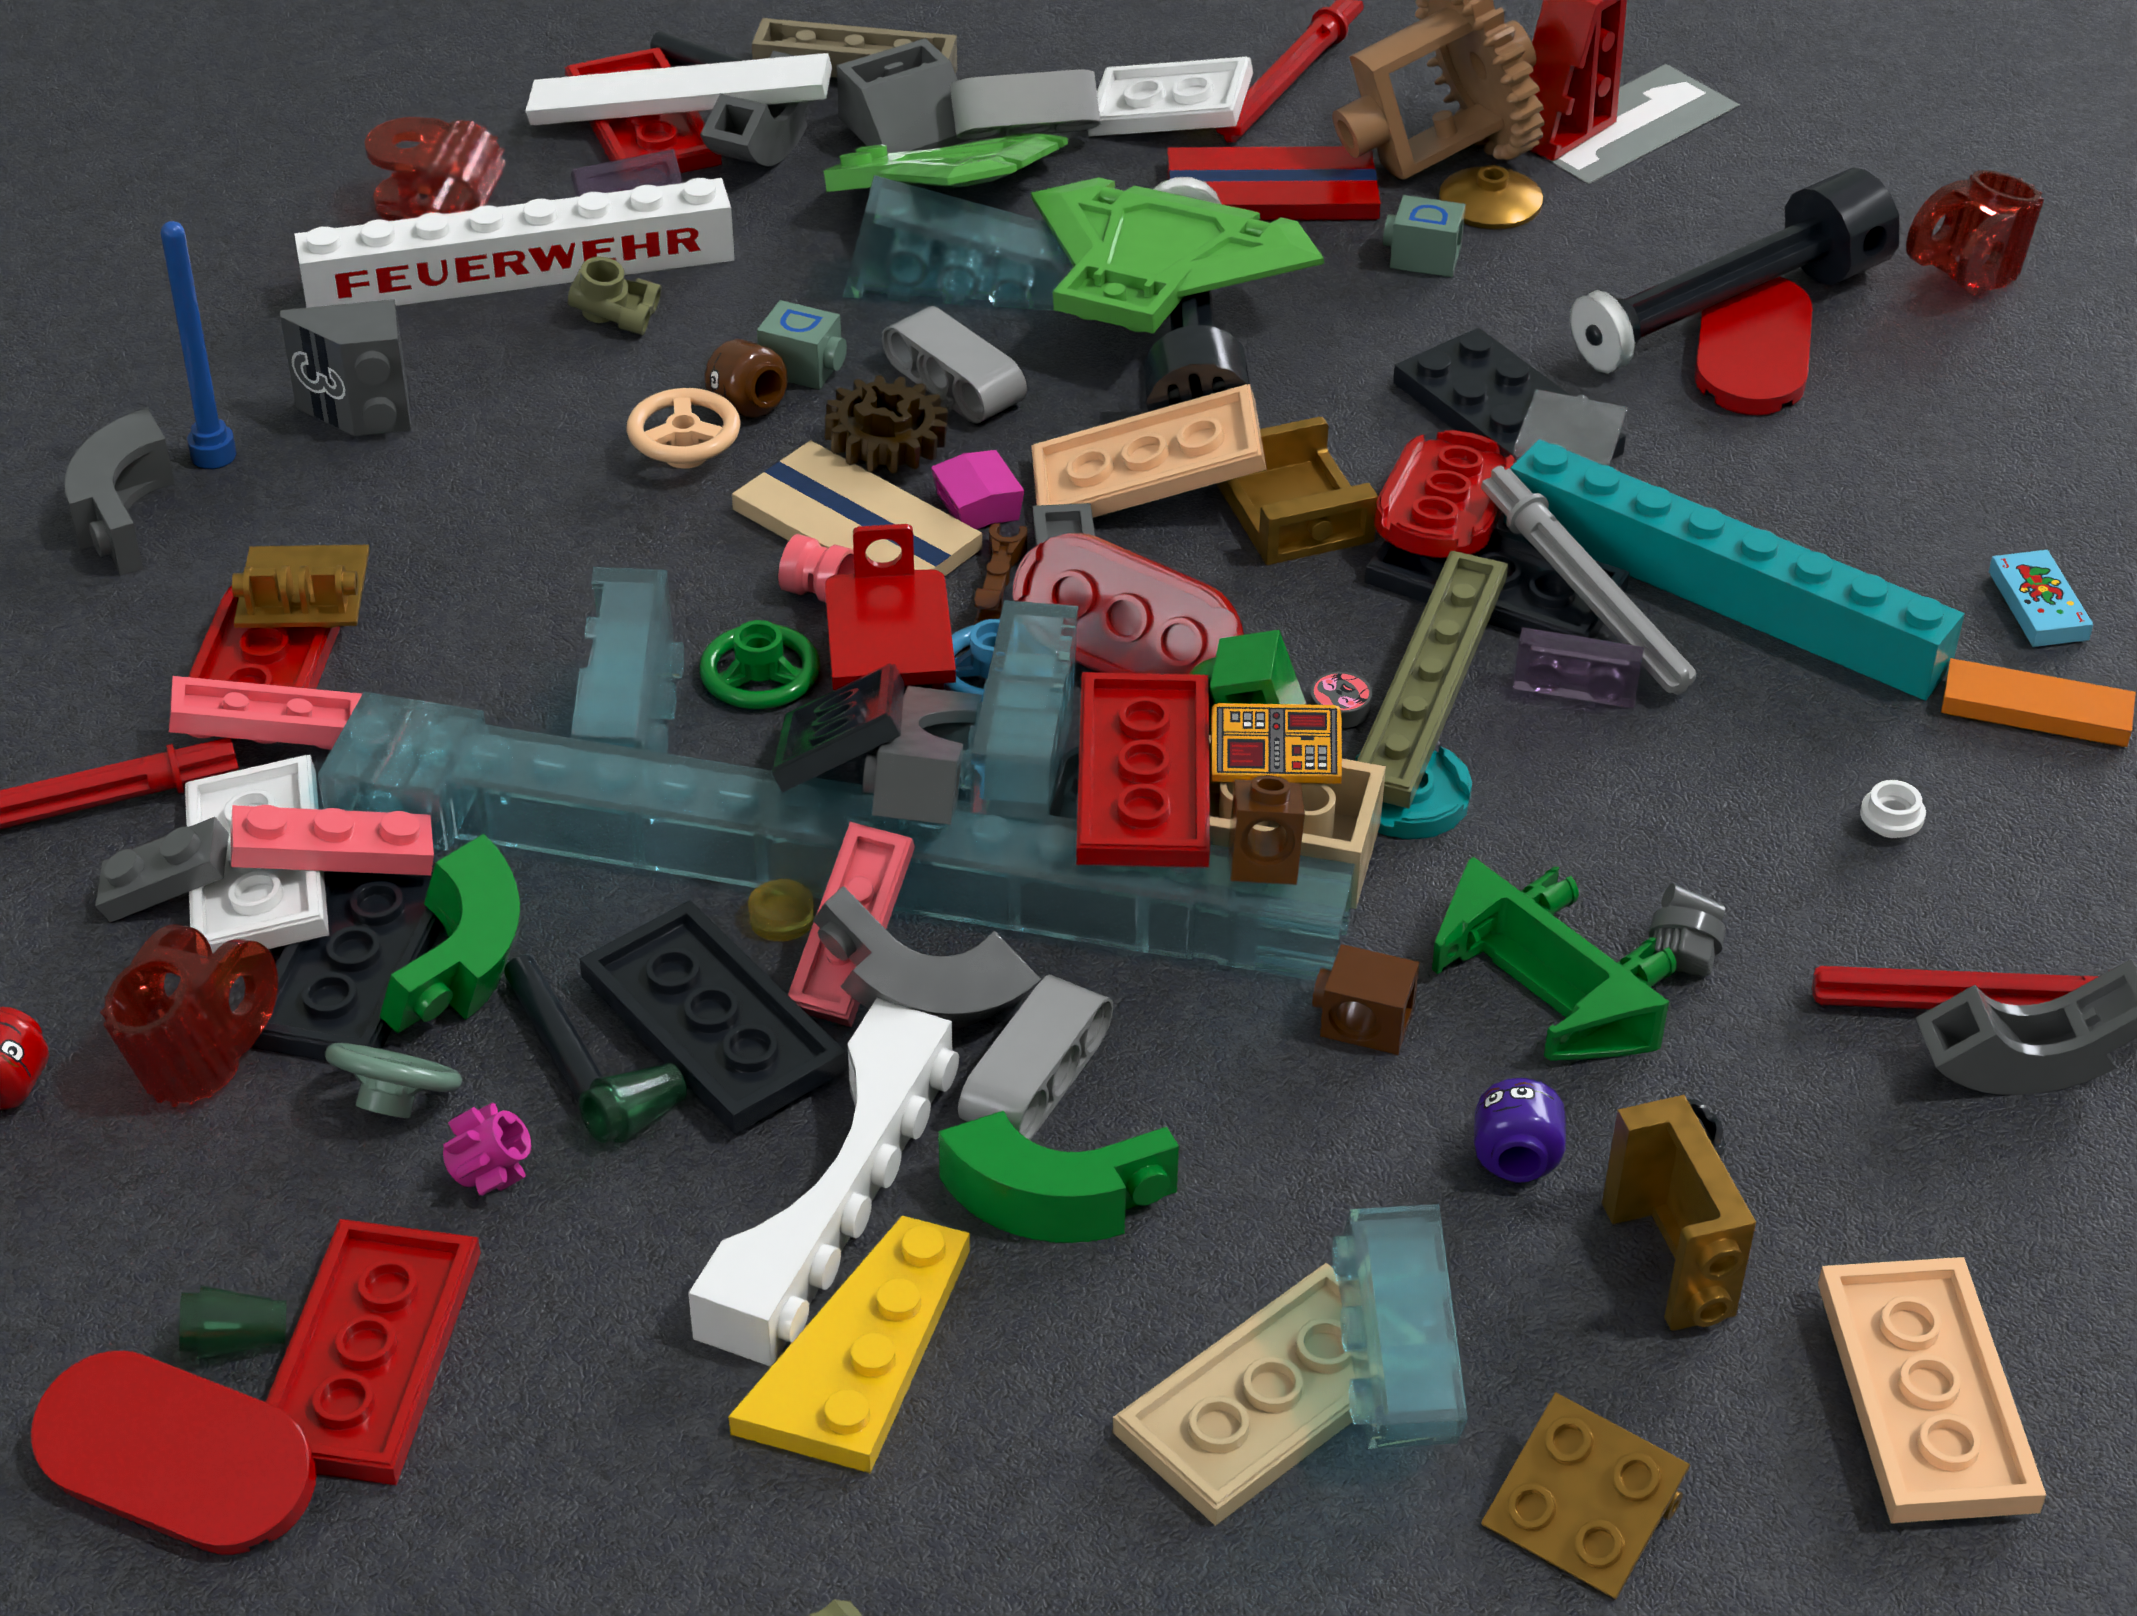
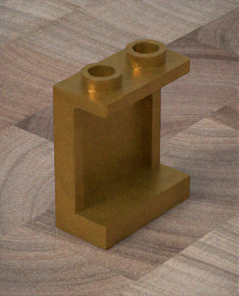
M1323 417L1260 429L1267 470L1216 483L1266 566L1374 542V516L1378 495L1370 483L1355 486L1349 484L1328 451L1329 425Z
M1685 1095L1618 1109L1602 1205L1612 1224L1651 1215L1675 1258L1664 1315L1668 1326L1673 1331L1696 1325L1707 1327L1715 1325L1726 1318L1736 1316L1756 1221Z

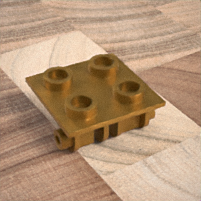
M369 545L249 546L244 573H233L232 575L233 596L239 597L234 627L273 629L277 627L334 628L338 626H357L370 550Z
M1555 1392L1488 1509L1481 1525L1616 1600L1661 1518L1670 1520L1675 1514L1683 1495L1682 1492L1678 1491V1488L1689 1470L1690 1464Z

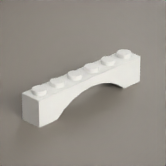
M876 998L848 1042L849 1083L855 1105V1113L851 1130L838 1157L817 1184L789 1208L752 1229L721 1241L688 1293L694 1340L772 1367L787 1341L792 1343L804 1330L809 1314V1305L819 1288L823 1290L828 1289L834 1281L843 1248L850 1237L858 1238L863 1233L869 1220L872 1200L880 1187L888 1188L893 1183L899 1170L901 1152L910 1138L918 1139L922 1135L929 1119L932 1101L939 1090L946 1092L955 1079L959 1065V1054L952 1051V1021Z

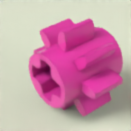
M490 1103L479 1110L472 1107L448 1122L456 1137L443 1144V1159L449 1174L456 1182L465 1187L476 1186L479 1195L483 1196L496 1188L501 1191L526 1176L518 1162L530 1154L531 1138L525 1124L514 1113L509 1111L498 1112L496 1104Z

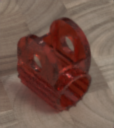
M403 117L386 121L372 129L365 139L366 155L372 165L385 170L396 171L392 172V176L381 182L375 189L373 195L375 209L383 219L395 221L418 218L426 213L449 214L472 211L477 207L486 206L503 173L502 170L506 161L502 159V154L505 149L499 147L497 143L498 137L492 136L487 131V127H481L473 121L457 119L448 123L440 119L424 117ZM401 141L421 142L419 145L411 148L395 146ZM419 193L427 194L429 197L421 200Z
M1978 170L1973 175H1970L1969 180H1958L1947 184L1935 191L1917 212L1907 235V255L1912 261L1921 266L1933 265L1947 273L1957 282L1961 289L1972 295L2004 287L2012 282V280L2016 281L2021 273L2044 202V198H2041L2042 192L2034 188V184H2028L2023 181V178H2016L2009 173L1991 170ZM1945 215L1942 226L1932 236L1935 225ZM1985 255H1990L1989 259L1983 263ZM1958 256H1960V259H1959V261L1957 262V260H1956L1955 258L1958 257Z
M180 924L164 926L149 937L131 964L113 981L107 995L104 996L105 1008L100 1011L106 1020L103 1026L149 1095L152 1094L159 1104L166 1100L173 1107L185 1102L193 1105L196 1100L212 1097L213 1093L227 1085L237 1072L239 1058L252 1047L272 1015L278 992L276 963L271 952L263 944L242 938L233 939L224 943L212 953L207 938L199 930ZM166 973H172L181 977L177 989L169 997L164 989ZM242 976L245 982L244 998L238 1008L232 1012L229 1006L230 990L237 978Z

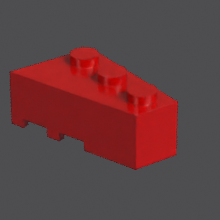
M1543 0L1532 40L1536 64L1533 67L1534 71L1529 73V77L1539 86L1540 90L1534 95L1543 105V110L1539 112L1544 120V125L1540 127L1543 137L1538 139L1539 145L1533 147L1530 151L1554 161L1617 122L1627 0Z

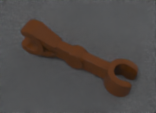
M993 523L990 526L989 552L992 559L987 564L983 588H977L975 607L978 610L974 625L988 619H1001L1003 594L1005 587L1010 583L1011 567L1027 552L1028 531L1026 526H1020L1019 534L1013 537L1001 536L1000 523Z

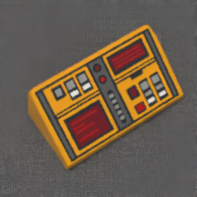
M1233 703L1213 705L1210 737L1211 782H1234L1235 779L1252 780L1258 776L1270 775L1283 778L1289 783L1341 784L1342 717L1339 706Z

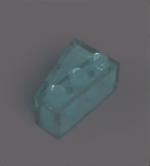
M593 567L591 584L592 589H594L597 617H587L585 638L594 640L587 668H580L571 731L576 783L651 786L656 761H666L668 727L667 724H663L664 719L673 720L675 717L676 685L672 682V679H682L684 670L683 642L673 641L667 570Z
M1439 1204L1350 1209L1343 1235L1333 1237L1332 1258L1336 1281H1338L1342 1302L1340 1317L1344 1351L1351 1352L1355 1378L1350 1379L1349 1403L1352 1422L1354 1425L1363 1424L1368 1449L1457 1444L1468 1418Z

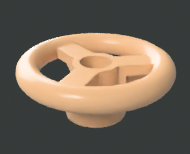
M676 388L658 392L641 401L630 413L626 430L632 445L645 456L657 461L666 462L675 468L688 469L703 464L707 459L715 457L729 448L739 434L740 417L736 408L719 394L697 388ZM691 405L702 406L718 413L723 419V427L700 421V418L692 413ZM674 406V414L668 417L665 424L644 432V424L652 414L664 408Z

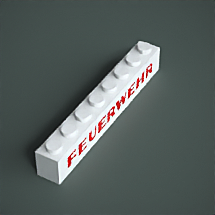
M695 178L680 184L665 186L642 185L633 190L611 193L588 192L580 197L557 200L534 199L526 204L503 207L480 206L472 211L449 214L426 213L418 218L395 221L372 220L364 225L341 228L318 227L309 232L294 233L307 308L395 299V305L399 306L571 283L574 281L579 269H581L582 264L593 257H607L617 261L622 265L624 275L735 261L731 205L722 178L711 180Z

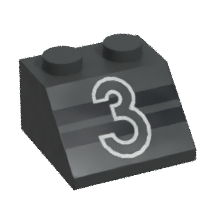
M395 299L280 310L296 409L353 436L411 431L408 387Z

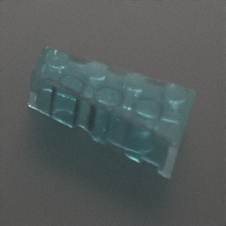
M874 175L843 297L862 298L863 292L888 294V300L910 301L911 295L942 297L943 304L963 305L964 300L978 299L990 300L993 307L1054 310L1053 290L1074 267L1044 221Z
M1004 600L988 679L985 680L983 702H978L975 726H970L968 748L963 750L959 787L960 789H970V813L1048 819L1073 722L1078 606Z

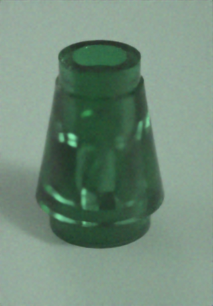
M672 1063L600 1077L592 1081L590 1089L581 1093L579 1098L580 1114L587 1130L597 1141L606 1143L613 1140L617 1143H623L674 1107L675 1104L684 1101L687 1095V1088L681 1072Z
M204 1285L200 1286V1292H181L179 1352H198V1359L269 1347L270 1344H285L287 1300H272V1298Z

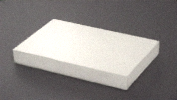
M1250 57L1107 67L1097 90L1101 124L1095 128L1088 129L1089 137L1236 126L1253 75Z

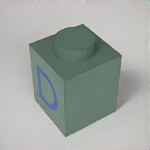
M1403 195L1397 215L1388 214L1384 228L1383 246L1392 247L1390 268L1453 277L1462 246L1466 204Z
M779 300L757 329V344L771 348L783 359L787 368V380L790 383L820 390L834 370L838 371L844 363L847 343L844 338H841L840 314Z

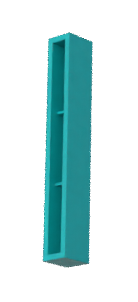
M1538 439L1510 467L1512 472L1533 494H1542L1548 500V510L1596 561L1629 571V576L1925 701L1947 675L1950 658L1954 659L1965 615L1963 612L1943 605L1933 598L1921 596L1887 582L1877 575L1860 571L1831 559L1823 553L1799 546L1777 537L1767 530L1758 529L1722 514L1716 509L1704 507L1670 493L1662 487L1653 486L1621 473L1611 466L1599 464L1572 453L1562 446L1551 444L1541 439ZM1504 515V523H1506L1507 516Z

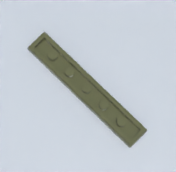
M1450 551L1357 760L1359 762L1386 766L1383 792L1384 803L1410 808L1505 584L1507 563Z

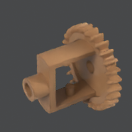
M1416 0V5L1419 8L1416 10L1415 16L1421 19L1420 21L1349 56L1361 97L1333 111L1332 118L1337 135L1344 148L1354 158H1358L1377 148L1381 164L1399 179L1405 180L1472 144H1486L1484 147L1486 154H1493L1496 159L1509 160L1539 145L1538 139L1543 137L1540 127L1544 125V120L1539 114L1543 110V105L1534 95L1540 90L1539 86L1529 77V73L1534 71L1533 67L1536 64L1534 47L1528 34L1517 21L1511 20L1505 23L1504 10L1502 7L1495 10L1493 0ZM1435 51L1436 56L1427 62V66H1439L1443 73L1435 80L1434 84H1448L1451 90L1443 101L1445 103L1458 101L1460 109L1454 116L1450 110H1442L1432 116L1433 127L1408 139L1389 74Z

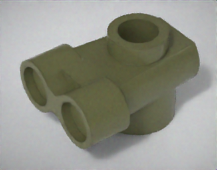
M593 257L586 260L582 264L581 269H579L569 290L568 305L582 310L583 316L591 322L605 323L612 321L618 323L620 329L644 335L650 317L657 309L662 286L639 278L636 279V282L624 279V269L620 263L607 257Z

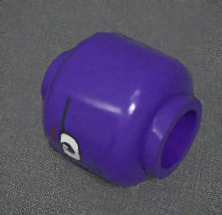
M1511 1078L1491 1085L1481 1094L1475 1109L1474 1145L1476 1156L1484 1168L1508 1181L1529 1182L1548 1175L1560 1164L1566 1150V1116L1563 1101L1555 1090L1540 1081L1528 1078Z

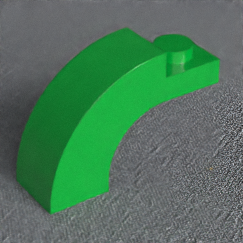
M485 834L480 835L435 863L424 905L438 917L446 929L449 938L391 974L380 1017L397 1034L420 1019L424 1022L433 1020L449 1004L466 1020L489 1000L502 978L519 923L520 901L517 884L508 863Z
M1004 1110L938 1131L939 1177L946 1189L964 1208L979 1219L1017 1236L1058 1243L1091 1242L1125 1234L1126 1209L1138 1205H1149L1165 1196L1177 1193L1179 1145L1168 1127H1163L1103 1148L1084 1152L1057 1151L1030 1141L1016 1130Z

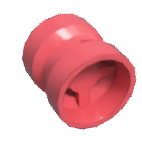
M801 534L794 535L787 543L779 565L778 581L781 590L798 595L812 592L816 594L819 601L826 603V580L833 575L854 574L853 549L836 544L825 548L820 546L815 538Z

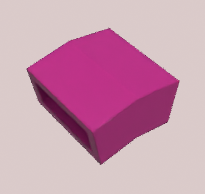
M997 450L964 453L931 467L936 492L952 517L976 530L992 523L1019 520L1024 489Z

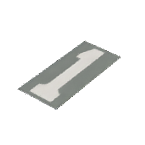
M1665 64L1619 88L1616 123L1556 160L1545 159L1590 184L1740 104Z

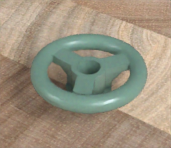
M334 1043L329 1045L325 1051V1058L329 1064L354 1073L361 1083L355 1105L359 1108L384 1115L410 1118L415 1094L422 1090L453 1092L462 1084L461 1075L456 1070L439 1063L398 1052L349 1043Z

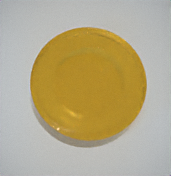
M788 879L771 880L759 885L749 897L750 926L762 938L771 941L793 940L807 933L814 923L813 895L806 886L797 881Z

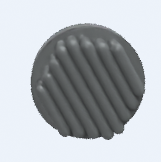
M1672 883L1663 894L1661 902L1663 908L1656 910L1652 916L1649 938H1656L1654 954L1669 947L1676 959L1675 971H1683L1691 975L1705 977L1711 974L1715 955L1719 954L1723 948L1726 927L1721 921L1724 917L1725 906Z

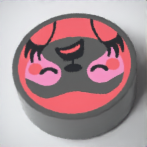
M1331 672L1318 677L1313 682L1310 693V705L1339 706L1341 709L1342 729L1357 726L1369 717L1372 689L1362 677L1348 672Z

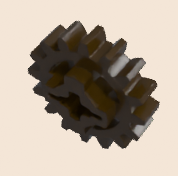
M876 375L874 382L868 384L860 379L853 380V391L839 387L836 390V400L827 401L824 436L825 440H831V451L833 454L846 452V463L849 465L862 460L867 462V471L873 472L880 464L887 465L891 473H897L898 466L906 463L915 470L919 468L920 457L934 460L937 458V448H945L948 410L941 407V397L939 394L925 396L926 385L923 383L911 388L905 386V377L900 376L893 384L886 383L882 375Z

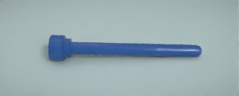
M169 221L162 226L160 233L195 416V423L192 425L191 432L187 436L192 463L198 467L205 469L220 468L231 463L236 457L234 436L232 430L226 426L225 422L218 418L185 230L180 223Z

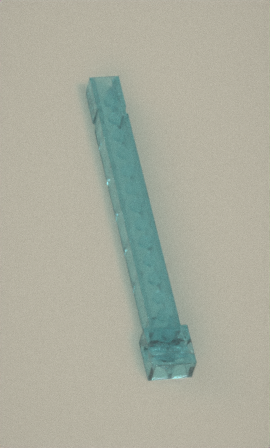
M363 692L318 773L324 809L338 808L345 811L386 813L404 811L411 814L431 815L433 848L449 851L455 838L472 841L485 834L495 845L821 899L825 893L849 823L854 822L913 839L915 849L893 911L1188 960L1198 957L1216 960L1218 965L1315 981L1321 968L1332 969L1340 947V936L1347 935L1351 915L1355 864L1300 855L1297 885L1230 881L1228 847L1212 845V841H1210L1209 868L1076 865L1077 819L958 800L951 825L872 815L874 794L863 793V785L814 777L782 793L772 774V770L485 724L483 710Z

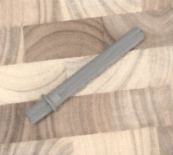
M1500 465L1492 469L1491 477L1482 481L1481 488L1507 516V527L1513 533H1522L1666 692L1674 693L1675 695L1684 693L1688 686L1696 679L1695 669L1548 510V500L1542 494H1533L1510 468L1505 470Z

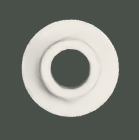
M1886 780L1876 784L1871 792L1863 798L1860 815L1866 826L1874 832L1888 838H1901L1911 836L1922 828L1926 810L1922 803V796L1915 787L1903 781Z

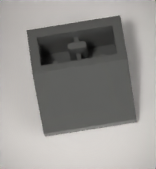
M926 38L837 65L839 119L867 146L886 145L887 153L943 148L968 141L956 137L950 84L958 81L951 61Z

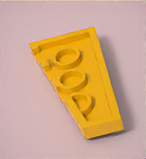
M901 1216L728 1416L730 1435L871 1473L970 1252V1233Z

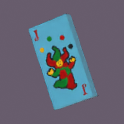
M2048 550L1992 556L1989 574L2032 647L2080 642L2090 639L2093 623Z

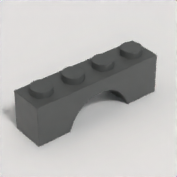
M914 686L907 687L903 697L901 736L874 748L872 754L868 753L866 757L863 793L874 794L872 815L951 825L958 805L961 771H970L976 755L982 695Z

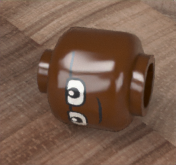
M742 339L724 342L715 349L707 362L704 374L706 390L726 398L736 408L739 415L751 418L767 415L774 410L784 397L788 383L787 368L783 359L771 348Z

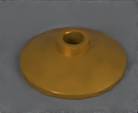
M1489 165L1467 168L1450 175L1440 187L1439 200L1466 204L1464 224L1482 229L1498 230L1518 227L1533 220L1541 211L1543 194L1539 186L1529 177L1510 169Z

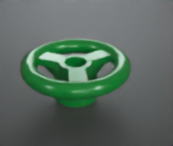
M764 620L749 621L722 633L705 648L699 663V674L705 688L720 701L745 709L775 708L797 700L814 685L820 671L819 654L809 639L791 628ZM783 645L793 649L800 656L802 669L793 666L783 656ZM734 648L735 660L727 670L718 673L717 665L719 660L726 652ZM771 679L786 684L779 688L765 691H749L736 688L751 680L766 681Z

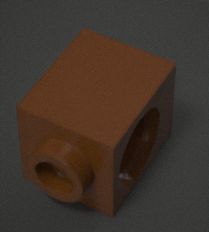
M1270 775L1258 776L1252 780L1235 779L1228 840L1230 881L1297 885L1305 818L1301 783H1289L1283 778ZM1263 821H1273L1280 824L1277 828L1270 831H1259L1252 828Z
M1341 944L1332 969L1321 968L1314 987L1312 1006L1322 1009L1320 1037L1399 1055L1415 1008L1419 962Z

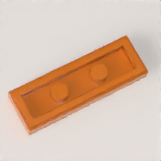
M1950 658L1941 713L2128 747L2132 733L2136 692Z

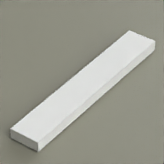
M823 53L537 79L533 82L526 114L530 125H545L712 110L720 94L767 105L824 100L827 97L832 66L829 54Z

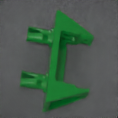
M1475 857L1469 859L1435 940L1432 970L1436 974L1441 973L1442 968L1458 958L1464 962L1481 952L1491 957L1493 963L1566 1017L1556 1026L1552 1024L1547 1029L1544 1057L1549 1061L1635 1055L1657 1051L1661 1048L1669 1001L1651 987L1663 978L1672 975L1676 970V959L1669 947L1654 954L1656 938L1650 937L1642 942L1641 946L1620 959L1619 962H1615L1553 916L1578 900L1579 891L1572 876L1557 882L1559 867H1552L1543 876L1520 891Z

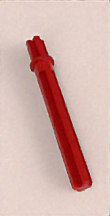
M1336 0L1330 7L1318 9L1312 16L1311 24L1307 30L1247 90L1237 125L1217 127V133L1222 134L1226 142H1236L1325 49L1345 39L1348 34V25L1364 9L1363 2L1358 0Z
M223 738L175 750L173 744L166 745V752L0 790V829L177 788L178 794L185 793L183 786L189 781L239 770L231 738Z
M1819 966L1814 971L1812 993L1813 998L1820 1005L1932 1009L1976 985L1987 997L1997 1002L2009 1005H2033L2062 997L2099 976Z

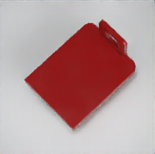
M910 524L858 526L854 528L852 532L854 574L833 575L825 582L833 690L889 663L896 665L905 682L904 686L930 684V689L944 690V683H956V667L944 574L934 569L914 570L913 527ZM881 539L892 540L901 547V552L897 558L884 563L871 560L867 556L866 550L871 543Z

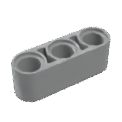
M1064 70L972 77L950 84L956 137L959 139H988L1020 133L1053 134L1077 132L1092 129L1101 124L1095 74L1091 70Z
M935 306L924 308L886 327L882 332L883 349L891 364L915 383L925 384L926 391L929 393L939 394L943 403L968 421L980 423L1023 401L1026 397V380L1019 366L1006 354Z
M1053 975L1045 976L970 1073L959 1099V1118L969 1122L1004 1110L1016 1130L1031 1140L1102 1043L1111 1022L1113 1001L1106 996Z

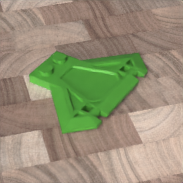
M1020 133L937 149L887 153L886 145L860 147L856 149V153L841 155L840 164L824 170L826 191L903 184L960 188L991 182L1014 173L1018 169L1067 145L1068 138L1047 134Z
M1099 177L1031 192L1032 201L1074 267L1053 290L1054 310L1076 315L1083 320H1097L1123 326L1135 332L1154 334L1184 296L1324 264V257L1298 221L1280 217L1272 223L1260 221V213L1135 185L1123 191L1114 189L1115 181Z

